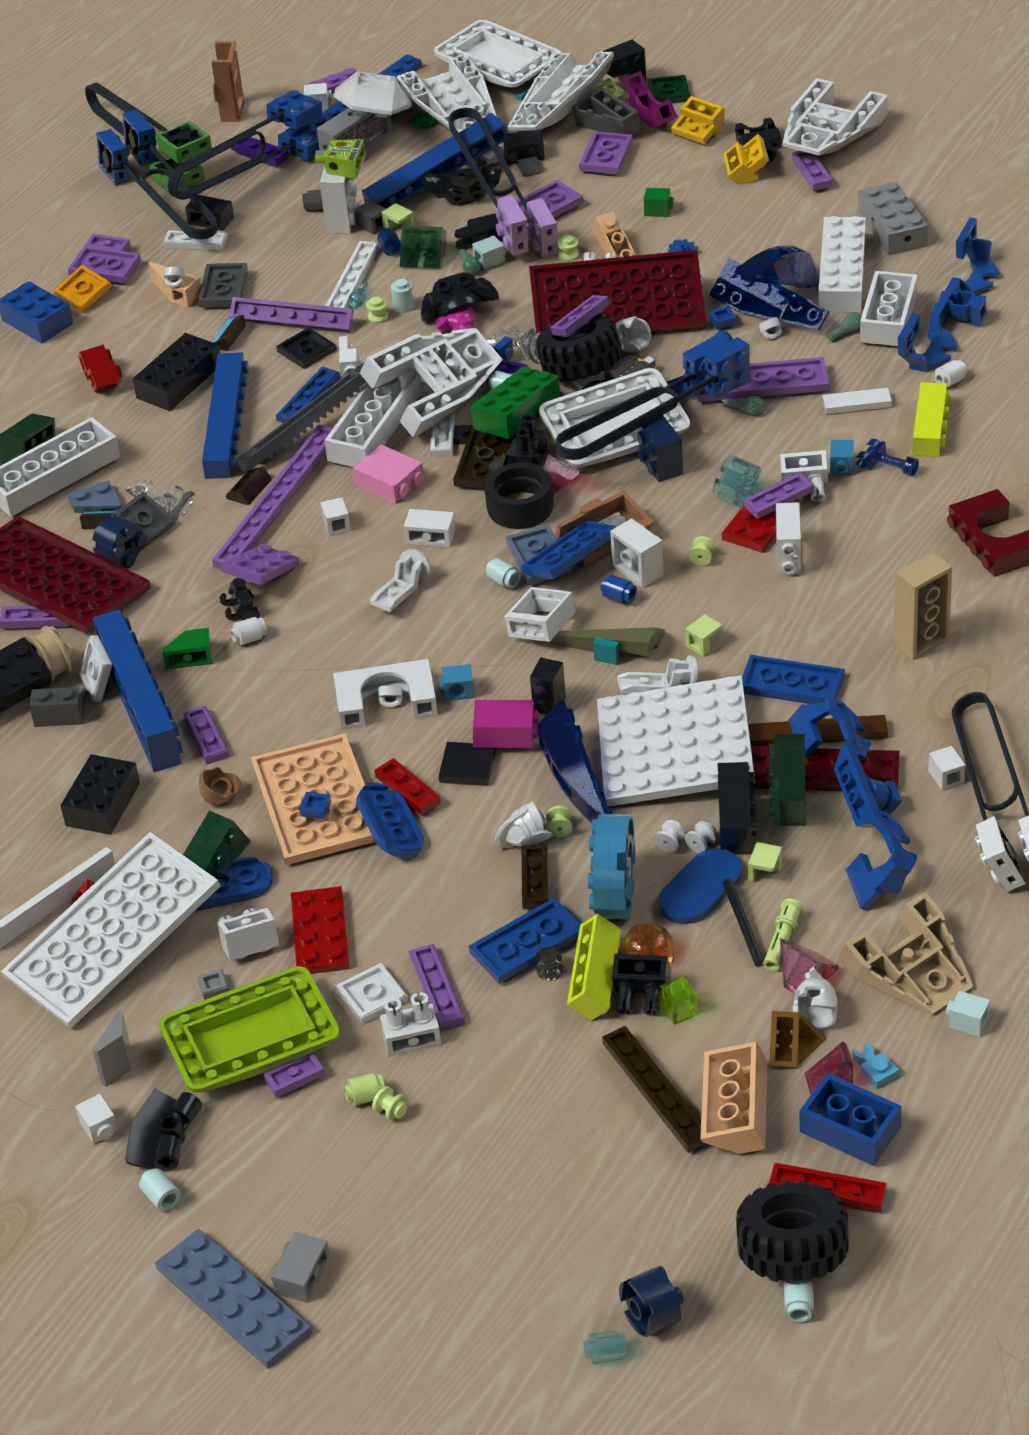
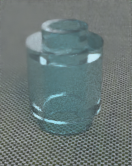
M614 1330L588 1334L589 1340L583 1341L585 1358H591L592 1364L618 1361L620 1357L627 1356L624 1332L617 1333Z

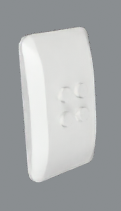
M478 20L434 48L435 56L449 63L451 58L466 54L481 72L484 80L504 87H518L540 73L542 68L548 65L555 54L561 53L560 50L488 20Z
M647 368L547 401L540 406L539 414L556 442L557 435L563 430L649 389L665 387L668 384L658 370ZM664 393L565 441L561 445L570 449L584 447L668 401L673 396ZM679 402L673 410L663 415L678 435L687 431L690 427L689 417ZM638 429L586 458L566 460L573 467H583L639 450V443L636 437Z

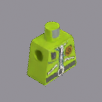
M333 140L329 143L326 151L316 150L315 162L325 163L327 174L357 179L366 157L364 140Z

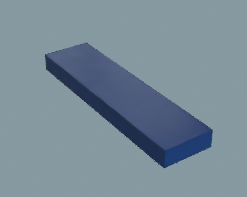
M321 367L276 414V420L284 423L341 378L340 372Z

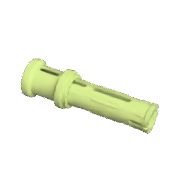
M788 898L784 899L781 903L782 911L780 916L776 917L774 923L776 931L763 961V965H765L764 967L767 970H779L791 934L797 931V920L804 912V906L798 900Z

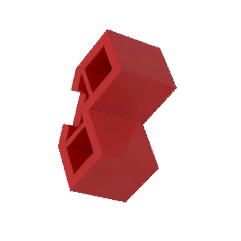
M104 344L79 352L78 358L86 379L91 380V387L94 392L119 384L122 377L119 365H115L110 350L105 349Z

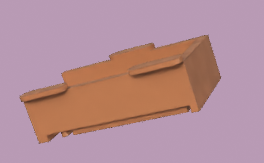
M215 41L217 60H212L211 62L215 82L213 83L215 102H218L221 122H240L245 102L237 51H235L236 41Z
M623 490L604 501L594 499L581 506L580 513L557 524L556 538L557 540L585 520L599 522L617 512L621 516H626L628 520L632 518L637 523L643 525L648 531H650L653 520ZM611 539L577 562V564L582 569H585L588 564L611 553Z

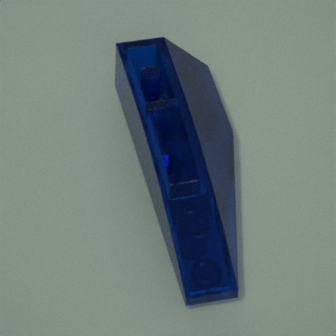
M794 245L768 248L745 261L734 272L740 275V279L747 283L761 282L789 285L800 289L819 285V276L811 253Z
M728 258L709 293V296L742 314L764 319L777 317L780 322L819 331L830 312L731 258Z
M561 700L538 723V743L562 791L572 804L592 823V820L597 819L599 814H613L611 809H607L605 795L599 788L597 777L593 772L581 740L583 739L581 728L579 725H575L573 710L568 709L564 700Z

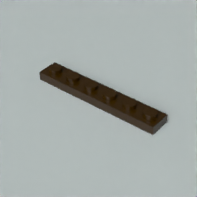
M623 1026L602 1036V1044L687 1153L706 1145V1143L701 1141V1120L629 1029Z

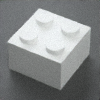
M632 518L610 531L612 566L642 589L664 576L663 543L657 535L648 531L643 525L637 523Z

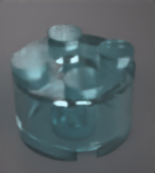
M730 455L719 470L723 472L720 479H715L713 495L742 508L744 499L758 492L760 483L757 480L762 468L742 458Z

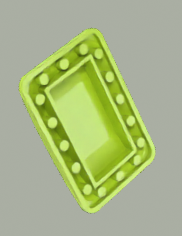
M299 966L168 1013L159 1021L160 1032L187 1088L197 1093L245 1080L290 1063L335 1042L340 1035L339 1026L313 977L306 968Z

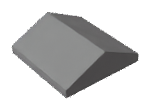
M117 1011L93 1049L101 1085L108 1086L131 1070V1045L123 1012Z

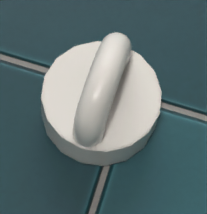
M179 267L165 268V284L169 287H179L182 285L185 278V270ZM170 279H179L177 282L170 281Z
M777 317L759 324L761 333L767 339H776L782 332L781 324ZM773 329H776V333H774V334H769V333H768V331H771V330H773Z
M391 685L378 688L379 702L382 706L394 708L401 704V686ZM385 697H396V700L394 702H387Z

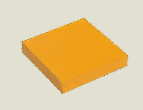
M81 265L54 290L55 296L84 313L112 285L105 278Z

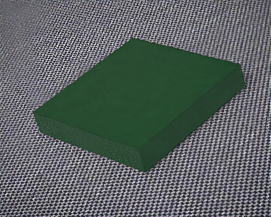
M686 75L647 79V85L651 94L659 102L670 99L671 103L686 102L690 98Z

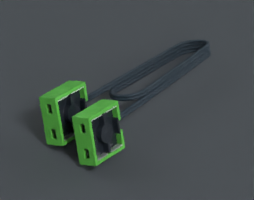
M97 82L86 86L85 96L92 111L124 136L123 123L102 107L96 93L124 112L138 109ZM138 110L142 116H145L147 122L162 131V133L154 137L153 143L157 145L158 142V148L170 157L166 161L173 169L212 148L210 135L193 122L188 121L178 125L173 130H168ZM156 156V163L149 165L150 170L156 168L168 170ZM199 164L186 171L181 176L182 180L189 187L204 181L203 166ZM152 174V180L169 192V176L165 174ZM177 185V191L179 193L181 192V189Z

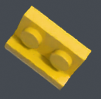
M690 96L680 109L682 115L671 127L673 134L705 145L711 136L717 137L720 133L725 117L724 107Z
M759 134L744 146L737 142L723 154L728 177L738 183H750L759 178L757 170L763 168L769 161L764 140Z

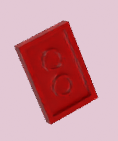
M743 505L722 532V540L763 553L776 537V510L757 519Z

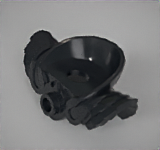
M500 163L478 166L490 189L494 190L501 177ZM472 168L424 175L431 193L439 199L445 198L453 205L480 201L487 193L481 186Z
M465 272L441 278L435 282L432 292L426 293L421 307V320L425 322L436 317L437 314L440 317L463 306L499 300L498 291L485 278L480 277L476 279L471 274Z

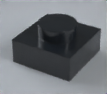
M472 425L454 426V445L466 444Z

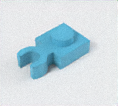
M864 1044V1052L866 1054H860L856 1049L853 1050L854 1062L860 1065V1072L876 1089L899 1077V1069L883 1053L876 1056L871 1044Z

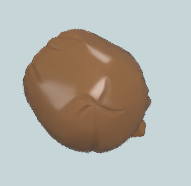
M219 767L204 769L199 775V792L207 803L214 805L226 803L242 790L239 777L233 773L223 772Z

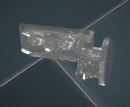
M499 328L493 332V336L487 339L488 343L494 346L505 336L512 338L513 347L518 346L523 360L531 359L534 363L541 364L536 349V341L541 332H535L534 328Z
M139 478L126 488V492L134 497L144 491L177 521L185 519L196 503V494L193 491L184 492L183 488L176 485L172 495L147 478Z

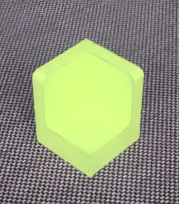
M396 203L381 212L383 229L388 232L399 225L410 230L415 227L413 211Z
M706 614L701 616L685 628L686 647L703 657L710 652V637L721 630V623Z
M760 842L756 843L748 863L749 881L755 880L758 870L780 871L782 866V847Z

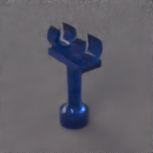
M872 438L866 444L870 446L866 451H860L856 456L859 458L856 465L861 468L867 467L868 470H872L880 461L900 467L904 474L914 476L919 467V460L908 456L904 460L886 454V442H880L875 438Z

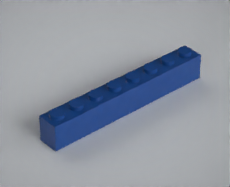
M493 113L483 117L497 146L508 139L505 123ZM478 122L458 132L473 159L492 149ZM454 136L363 189L364 202L366 203L371 200L385 209L395 203L400 205L428 188L424 178L425 174L455 171L468 164V161Z
M243 352L218 353L202 457L205 479L231 478L232 469H236L235 455L238 454L237 441L240 440L238 427L242 426L241 413L244 410L242 400H245L244 387H247L246 374L249 373L248 361H244Z

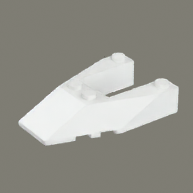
M816 78L791 107L782 146L815 155L836 152L880 126L888 116V95L870 91L854 111L832 106L834 103V82Z
M477 328L452 330L451 333L447 334L434 332L429 336L413 335L367 357L360 374L371 388L374 389L416 369L435 393L408 405L400 419V423L412 437H415L429 430L466 403L503 359Z

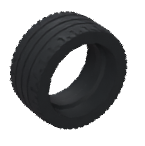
M511 463L493 471L488 476L485 484V499L489 517L496 524L510 529H525L543 523L551 515L554 504L553 485L548 472L539 466L529 463ZM518 492L534 494L531 497L518 500L505 498L507 495Z

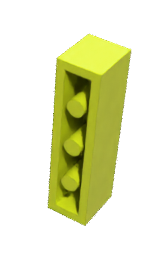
M920 382L912 455L940 457V449L945 448L949 406L951 403V393L947 392V383Z
M598 913L580 925L567 1000L569 1007L590 1021L605 1014L610 1008L611 991L614 985L612 981L614 954L618 953L621 933L620 928Z

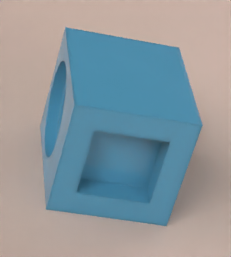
M831 440L830 474L853 475L854 440Z
M471 664L442 667L443 677H438L440 692L445 691L446 701L475 698Z

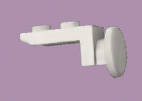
M408 549L402 552L395 564L394 577L374 593L370 604L378 607L380 610L391 612L418 589V581L426 579L430 573L431 567L427 556L417 549Z
M688 655L686 661L669 659L666 673L626 672L618 675L617 681L621 694L678 686L681 683H684V685L697 683L698 665L696 658Z

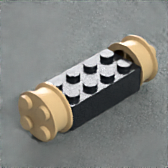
M44 626L37 635L33 637L27 635L0 650V713L30 697L32 690L45 689L50 686V682L54 681L55 676L61 672L69 673L72 670L70 661L72 652L67 644L62 643L58 632L53 626Z

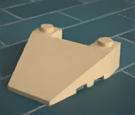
M924 892L907 903L898 917L899 921L911 934L909 937L883 952L865 930L845 943L838 958L854 978L930 1015H934L946 1007L950 1000H954L958 991L968 992L973 988V984L961 956H958L953 945L955 941L952 934L948 933L944 923L945 917L943 912L930 896Z

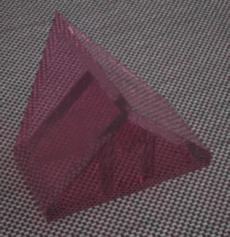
M550 455L543 466V469L548 472L551 478L553 495L583 473L582 469Z
M780 938L784 988L795 994L798 986L806 979L805 974L809 972V969L814 967L825 980L838 970L837 964L821 954Z
M842 1041L804 1073L810 1094L813 1093L826 1073L853 1084V1063L845 1042Z

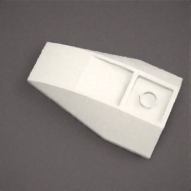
M598 52L588 65H577L571 53L555 54L548 65L542 68V72L536 77L509 123L508 130H540L566 117L573 111L572 106L586 98L607 74L614 58V53Z
M466 54L449 59V72L421 80L415 71L396 76L398 82L410 98L449 131V115L458 108H473L480 113L482 118L490 113L496 116L483 75ZM465 117L455 120L453 124L457 131L460 132L477 121Z
M357 71L337 86L334 97L351 110H356L355 113L360 115H367V112L375 113L377 117L386 118L387 115L407 110L412 105V99L395 76Z

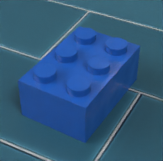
M30 281L0 298L2 321L41 344L73 324L69 303Z
M826 1073L799 1110L800 1132L874 1166L901 1128L902 1106Z

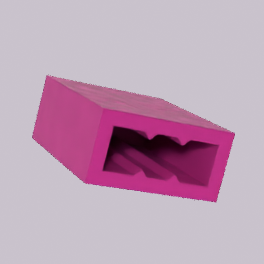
M475 700L473 748L533 747V738H538V710H534V700Z

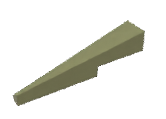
M651 627L559 631L547 643L594 652L593 642L597 637L619 642V651L650 657L653 649L659 647L665 635V629Z

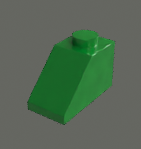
M209 628L185 630L162 649L165 669L213 664Z

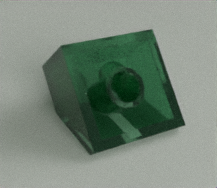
M402 226L399 267L441 269L446 252L447 231L443 227Z

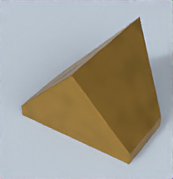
M772 1011L770 1066L798 1067L827 1038L800 1012Z

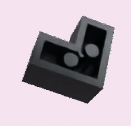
M633 39L603 51L614 53L610 69L607 72L613 79L618 77L623 83V78L641 71L646 81L645 48Z

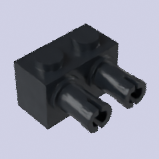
M525 414L522 417V428L517 429L506 454L507 464L529 463L540 467L542 453H546L547 440L544 439V431L536 429L535 416L533 414Z
M614 954L612 981L616 992H619L616 1007L618 1013L625 1014V1010H627V1014H632L635 993H645L643 1013L651 1015V1011H653V1015L660 1014L661 994H669L672 969L668 956Z

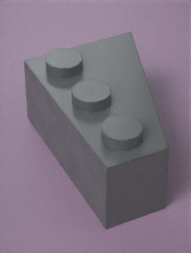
M601 87L572 106L576 125L600 132L630 134L632 136L642 130L638 111L604 87Z

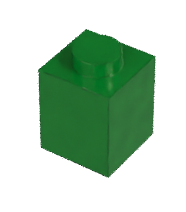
M646 188L644 216L669 217L670 209H674V197H671L670 188Z

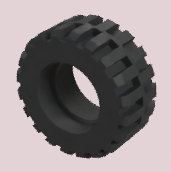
M601 314L594 316L587 325L581 326L570 337L565 338L553 335L549 326L544 332L539 334L536 341V349L542 371L559 376V380L563 382L566 380L586 379L590 376H596L602 371L605 372L619 361L622 354L615 322L608 316Z
M783 1181L782 1184L777 1185L775 1183L768 1184L764 1189L760 1187L754 1190L752 1195L749 1194L738 1207L736 1228L739 1257L751 1271L754 1270L762 1278L767 1276L771 1281L778 1282L779 1280H784L786 1283H794V1281L801 1280L802 1283L809 1282L812 1278L820 1279L825 1277L827 1272L832 1273L847 1256L849 1250L847 1209L838 1196L829 1189L824 1190L821 1185H809L803 1181L798 1183Z

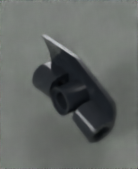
M155 1088L131 1123L125 1157L126 1163L145 1169L173 1170L177 1168L181 1145L185 1141L184 1132L202 1107L199 1098L192 1093L182 1092L178 1099L175 1100Z

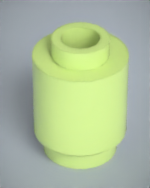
M370 1073L347 1079V1085L344 1086L347 1102L352 1101L354 1106L372 1102L377 1092L385 1087L382 1075Z

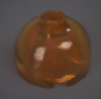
M644 922L635 925L627 932L623 939L622 954L668 956L669 962L672 961L673 963L675 959V946L673 938L667 929L653 922Z

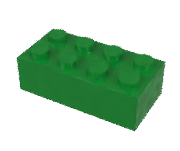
M521 367L517 372L506 378L505 381L471 405L473 428L510 439L516 434L517 429L522 428L523 415L533 414L536 419L540 416L539 408L543 403L561 397L559 376L546 371L531 369L530 367Z

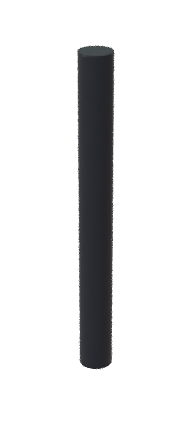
M725 879L722 884L754 965L757 967L762 966L763 956L732 879Z

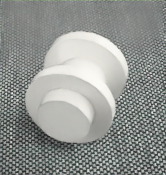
M667 820L662 825V831L657 832L655 835V844L661 850L673 853L679 846L678 842L685 838L686 831L680 822Z
M699 821L694 827L695 831H689L685 835V842L688 847L698 854L707 850V843L713 844L717 840L716 829L709 822Z

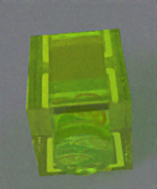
M685 976L661 985L662 1008L673 1025L698 1015L697 993Z

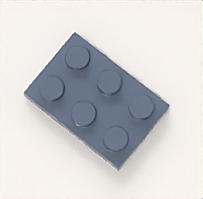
M549 525L506 536V544L528 585L550 580L524 574L521 569L525 562L557 541ZM572 567L558 577L573 573Z

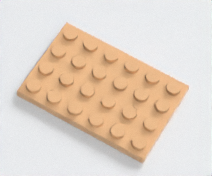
M346 733L251 757L252 767L286 865L375 842L356 803V798L365 784ZM306 792L329 794L331 796V804L325 819L300 816L299 808Z

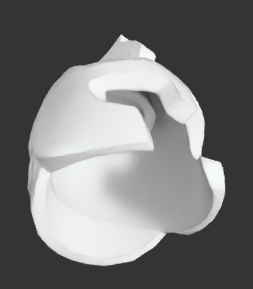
M634 316L616 322L615 325L622 352H640L641 349L649 345L651 331L645 320Z
M531 801L516 809L510 818L503 823L496 833L495 841L501 850L503 848L510 849L514 846L537 845L551 838L554 833L543 829V823L546 819L534 802Z
M813 967L805 974L806 979L795 991L793 1012H800L815 1028L824 1030L830 1028L836 1022L838 1000L833 986L823 979Z

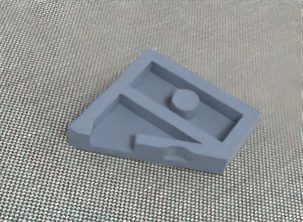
M109 480L67 493L68 501L74 513L103 511V508H115L117 511L122 508V504Z

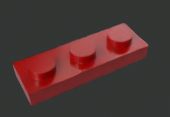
M394 758L374 770L375 777L379 781L389 786L391 791H398L404 797L407 804L420 815L441 803L440 796Z

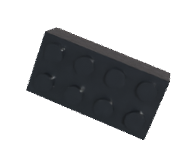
M185 332L132 378L136 399L171 411L215 372L217 355L220 353L219 345Z

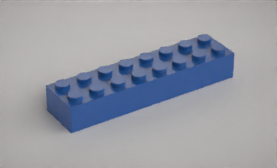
M120 609L93 617L96 635L99 636L112 663L110 676L153 773L181 764L180 754L183 753L180 740L176 739V736L180 735L178 726L175 721L171 722L173 719L169 706L164 707L166 703L162 691L157 692L159 688L155 676L150 677L152 675L148 661H143L145 656L142 647H137L138 641L135 632L130 633L132 629L128 617L123 618Z

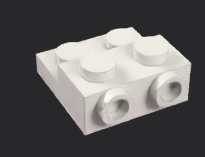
M347 336L339 337L341 378L362 364V357H357V349L353 348V344H348ZM353 392V396H357L359 394L357 392Z

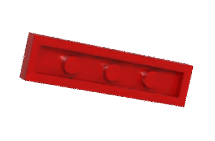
M775 1162L768 1183H775L777 1185L782 1184L783 1181H791V1183L803 1181L809 1185H821L824 1190L829 1189L838 1196L845 1206L881 1212L887 1190V1183Z

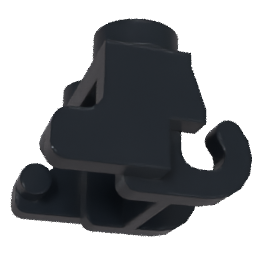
M241 578L233 579L228 589L231 598L226 599L225 593H222L219 598L222 605L233 606L235 613L231 614V608L228 607L225 610L226 618L228 620L259 618V610L257 607H253L251 600L253 594L250 589H247L246 581Z

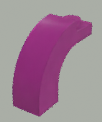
M641 71L622 79L630 97L627 101L631 107L638 111L639 119L650 127H657L678 117L670 99L659 102L654 98Z

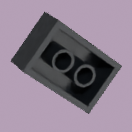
M90 754L60 805L65 826L111 835L140 785L136 762Z
M748 762L717 763L721 850H728L735 855L752 854L751 844H756L754 772H749Z

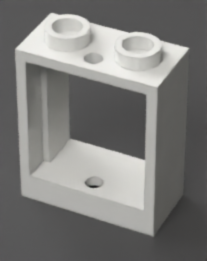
M776 503L777 575H801L799 503Z
M531 587L504 616L508 637L550 642L576 613L573 594L569 591ZM537 611L550 612L547 616L534 615Z

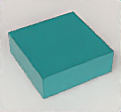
M595 638L593 642L594 660L617 665L620 660L619 642Z

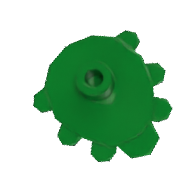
M417 112L409 120V123L413 124V128H427L437 122L427 112L423 114Z

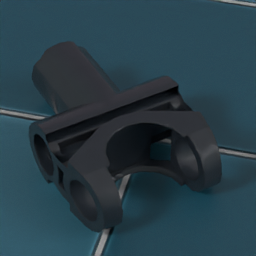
M763 118V125L753 128L742 123H736V141L744 146L759 134L763 138L769 159L767 163L772 162L776 157V151L773 146L781 144L780 131L776 128L772 118Z

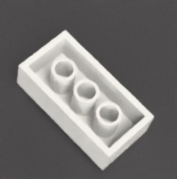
M875 271L860 321V342L898 346V336L910 318L915 305L918 275Z

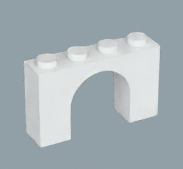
M429 659L333 673L342 730L366 726L363 704L370 695L378 692L380 686H401L402 692L411 701L414 719L438 715Z

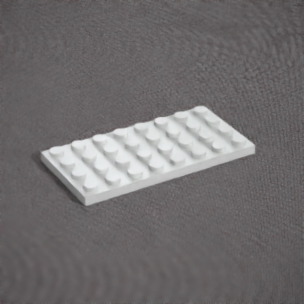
M149 832L1 972L7 980L71 1029L220 887V883L216 878Z

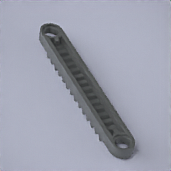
M364 363L354 368L236 459L239 469L242 472L253 469L266 458L273 459V453L279 454L280 448H287L286 443H294L293 437L299 439L300 432L306 434V427L313 428V422L320 423V417L326 418L327 412H334L333 407L340 408V402L346 403L347 397H354L353 392L359 393L360 386L366 382L360 374Z

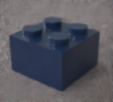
M662 415L638 428L636 433L639 443L637 455L640 462H644L647 466L649 474L654 475L658 482L683 475L682 439L666 418Z

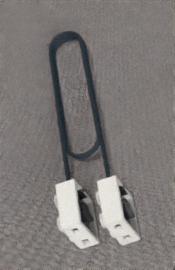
M971 692L959 698L954 704L952 718L983 818V822L976 824L978 836L975 837V840L980 850L984 852L980 854L986 868L991 867L992 869L991 875L997 885L1001 883L1005 891L1009 892L1026 883L1015 848L1004 834L995 816L987 819L985 809L988 811L1003 810L1010 806L1019 795L1026 817L1018 820L1021 827L1018 835L1022 844L1027 847L1023 851L1028 862L1029 811L994 706L986 694ZM976 703H986L1014 784L1012 795L1006 801L997 805H988L983 801L960 724L962 712Z

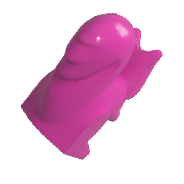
M470 305L457 308L455 312L450 311L445 314L446 316L439 317L436 320L437 329L441 334H446L450 330L475 328L473 326L475 323V312Z

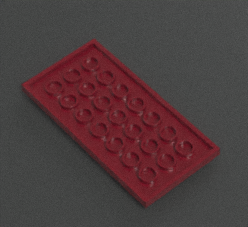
M697 250L529 266L536 338L547 327L553 326L554 323L560 321L592 295L608 296L610 305L603 309L604 311L601 315L608 316L615 324L620 320L636 316L647 322L651 333L707 328Z
M20 516L15 517L0 527V590L86 634L95 628L93 617L122 609L151 588L150 580Z

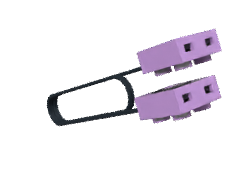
M467 107L454 110L448 118L449 129L481 186L490 195L496 206L495 214L498 219L496 230L498 235L503 237L506 249L509 248L513 256L529 252L528 239H532L533 247L536 252L540 253L542 259L558 255L557 222L544 200L540 198L526 203L516 185L514 175L480 113L473 108ZM467 117L475 119L479 123L512 184L510 188L503 191L490 189L453 124L455 120ZM515 190L526 210L525 215L513 195L498 199L495 196H505Z

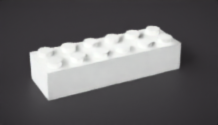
M824 217L819 279V312H861L866 217Z
M412 370L374 389L366 383L325 439L327 461L354 467L380 444L385 446L399 426L400 419L407 406L416 402L423 392L421 375L416 370Z
M91 417L1 465L0 508L12 517L120 458L117 437Z

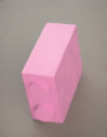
M382 444L352 468L355 486L394 504L399 502L424 480L422 462Z

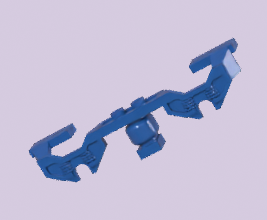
M969 218L956 240V258L964 259L967 254L973 272L966 281H963L961 278L952 277L945 291L941 292L939 301L934 304L928 328V339L931 343L926 352L917 354L913 348V343L920 333V314L912 313L898 336V355L909 363V369L927 372L951 360V355L941 352L945 349H957V344L948 329H943L950 315L956 320L968 321L971 319V325L980 326L987 314L986 296L979 294L993 287V282L986 281L984 278H998L999 271L990 259L992 242L976 238L977 218Z
M827 697L821 703L801 704L788 719L801 755L807 758L823 742L816 723L828 715H831L839 723L845 742L841 747L834 771L853 820L858 827H875L884 836L891 854L886 863L873 870L868 855L860 853L845 869L860 909L868 911L883 895L882 891L892 894L900 893L906 876L911 872L916 863L917 855L902 847L901 843L908 845L911 840L904 833L903 828L890 816L902 802L895 782L887 780L883 783L875 779L866 778L860 761L870 749L871 742L861 738L856 733V731L863 732L865 730L864 725L844 702Z

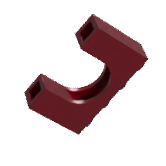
M999 489L949 505V515L947 516L949 527L955 530L960 540L966 543L971 553L977 556L982 562L983 567L986 570L988 569L994 577L1029 565V530L1009 537H993L981 531L988 526L1009 519V501Z

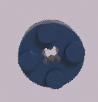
M112 514L111 516L113 517L109 519L104 518L96 527L93 534V541H95L93 551L95 554L119 566L131 567L134 565L141 548L146 544L147 536L143 534L140 525L117 514Z
M662 1266L649 1269L621 1282L619 1286L620 1301L626 1300L628 1310L624 1311L638 1334L649 1336L681 1320L680 1304L684 1302L683 1294L677 1286L673 1287Z

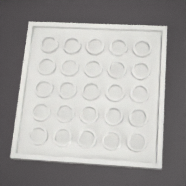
M741 675L597 699L603 790L606 807L718 789L717 763L748 762L749 772H754Z

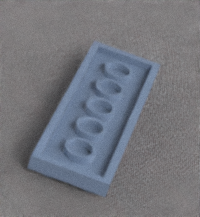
M197 1229L155 1262L156 1269L267 1369L312 1334L310 1325L200 1229Z

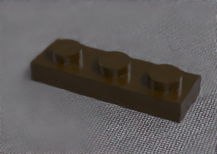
M547 844L521 846L523 909H535L548 901Z

